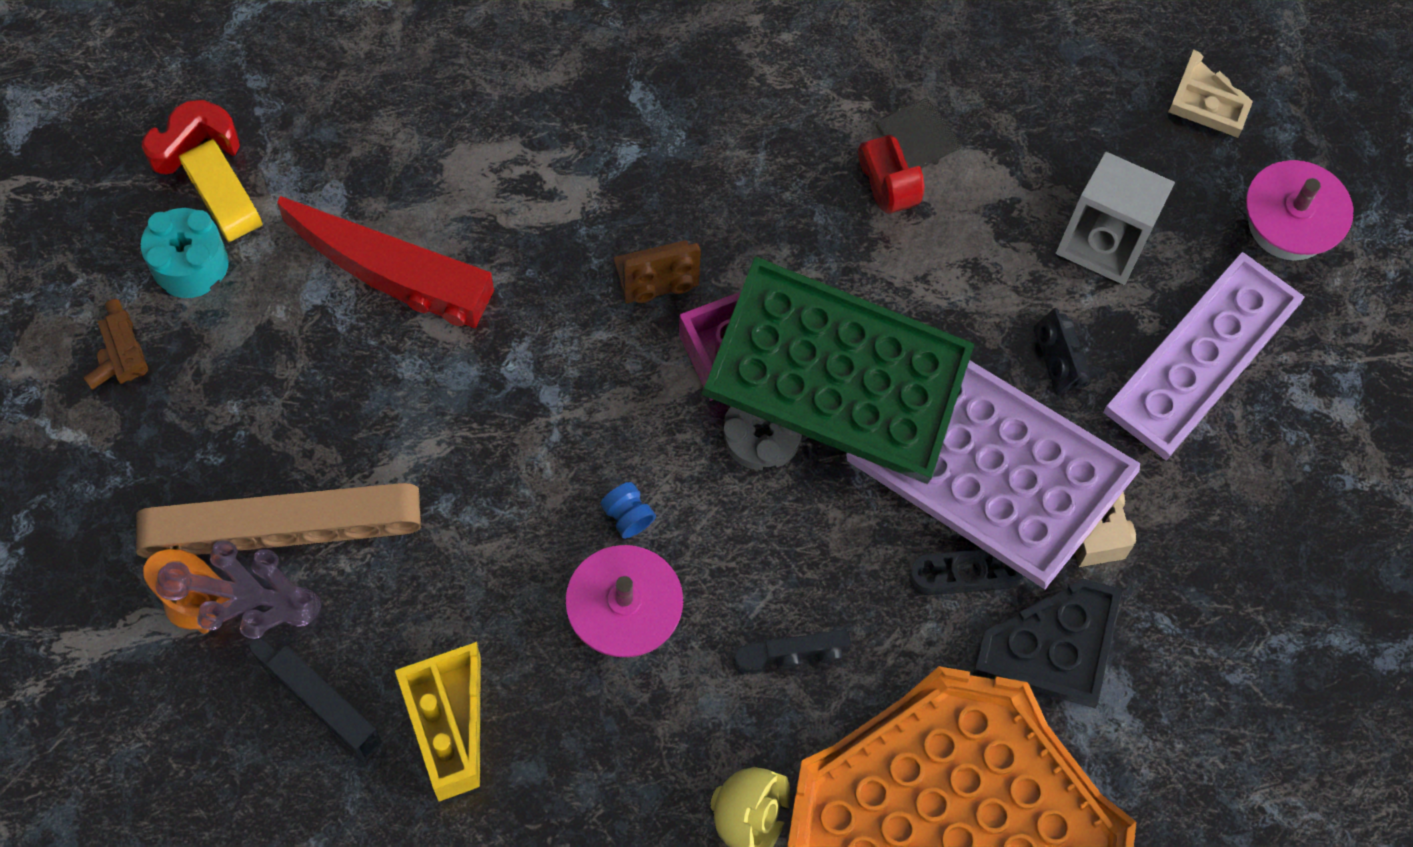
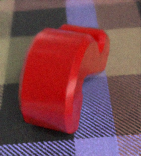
M190 100L175 107L168 116L167 130L161 133L158 131V128H151L142 140V149L150 167L159 174L174 173L182 164L179 155L198 147L205 138L209 140L214 139L219 148L232 156L236 155L240 145L237 131L228 112L219 105L206 100Z
M888 134L884 137L861 142L858 148L860 165L863 173L869 176L871 189L879 208L887 214H892L919 205L923 199L925 189L923 173L920 166L908 168L897 138Z

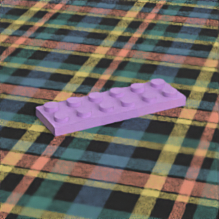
M1242 252L1110 401L1103 413L1167 461L1297 309L1305 297Z

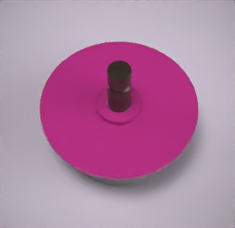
M1289 160L1272 164L1256 175L1247 192L1246 209L1252 236L1264 250L1282 259L1304 260L1334 248L1345 238L1353 222V204L1345 186L1331 172L1313 163Z
M612 546L592 554L575 570L566 592L567 615L575 633L592 649L613 657H635L658 648L675 631L683 609L682 587L672 567L656 553L637 546Z

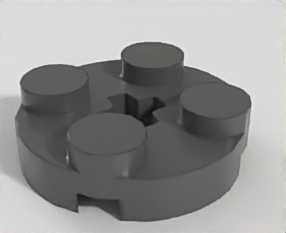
M730 407L725 415L723 434L727 450L735 461L747 468L763 470V467L774 465L777 468L789 462L798 451L802 434L734 407ZM757 424H767L770 426L769 430L773 434L770 437L764 434L758 438L755 436L756 428L754 426Z

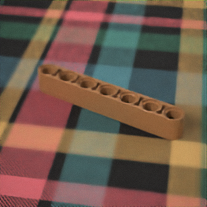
M398 483L145 508L136 513V553L140 557L149 558L154 553L162 550L178 549L195 555L409 534L421 528L419 488L413 484Z

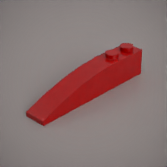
M279 197L277 204L283 221L308 244L337 266L371 287L407 303L410 308L417 312L428 313L429 311L442 316L452 325H467L476 329L494 292L491 272L288 198Z

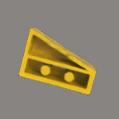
M477 642L395 670L438 801L480 787L481 656Z

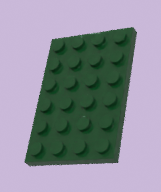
M755 256L701 395L928 484L933 477L975 344Z

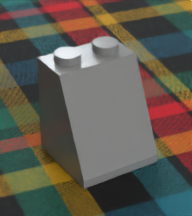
M1105 152L1078 201L1056 254L1125 285L1175 182Z

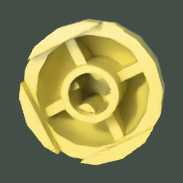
M752 767L734 773L725 781L723 786L716 788L711 799V809L714 811V823L719 837L726 845L730 847H773L785 823L783 821L776 822L780 807L788 808L790 802L788 779L786 776L773 771Z

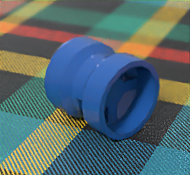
M627 482L616 487L600 503L606 515L617 520L616 529L622 538L625 539L631 538L645 530L656 518V514L650 505L643 504L640 500V491L633 482Z

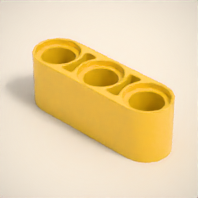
M214 139L179 155L187 175L228 243L263 226L256 208Z

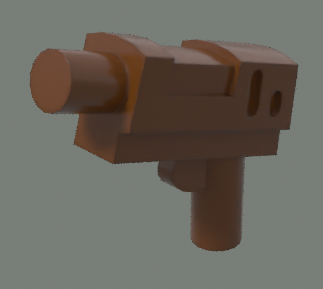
M119 299L107 301L105 308L108 316L103 320L97 321L106 349H101L98 352L97 357L100 366L83 377L92 390L115 374L120 384L138 376H143L148 371L141 346L136 341L132 330L133 323L127 311L123 310Z

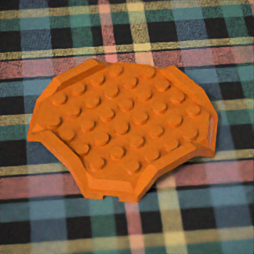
M938 666L899 701L835 745L801 761L787 847H1134L1136 821L1099 792L1048 726L1028 682L996 677L995 680L970 675L968 671Z

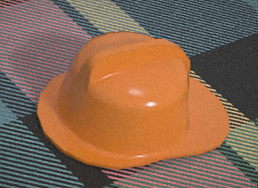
M166 549L150 556L143 567L144 580L163 602L165 615L172 624L180 628L197 629L203 634L208 633L219 614L226 611L233 601L232 589L195 554L184 550Z

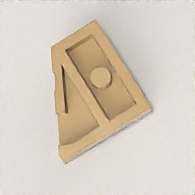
M1193 50L1169 112L1238 138L1253 101L1241 90L1234 88L1230 80L1220 71L1214 74L1201 62L1203 55Z

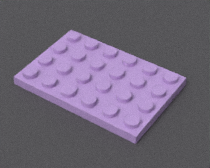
M970 360L933 477L928 484L847 453L848 462L1043 589L1048 587L1140 470L1139 462Z

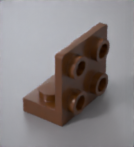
M684 240L613 257L614 267L625 304L634 301L645 303L659 295L672 292L682 294L690 291L693 287L699 286L701 255L699 244L688 245V241Z

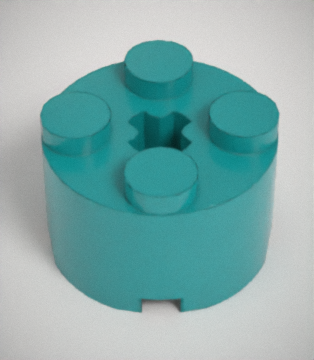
M177 208L166 212H157L149 218L148 226L144 230L141 239V252L154 280L167 293L179 298L199 297L211 291L210 287L218 280L221 282L228 269V253L217 226L207 212L190 208Z

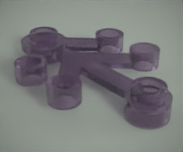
M218 541L213 545L210 561L214 566L221 568L233 582L191 574L185 564L174 561L167 563L159 570L155 584L157 593L168 600L183 599L188 595L189 590L229 598L230 600L221 604L215 601H207L201 604L197 616L198 624L204 629L216 630L222 626L223 622L244 613L240 623V632L245 637L251 639L262 637L266 630L285 621L291 625L305 626L314 620L321 610V601L313 591L307 588L295 587L277 568L279 558L273 551L266 549L257 551L254 555L251 569L256 575L265 577L276 591L264 589L236 559L237 547L229 541ZM259 605L273 607L265 613L259 610H250ZM206 614H213L216 617H210ZM249 623H256L259 626H254Z

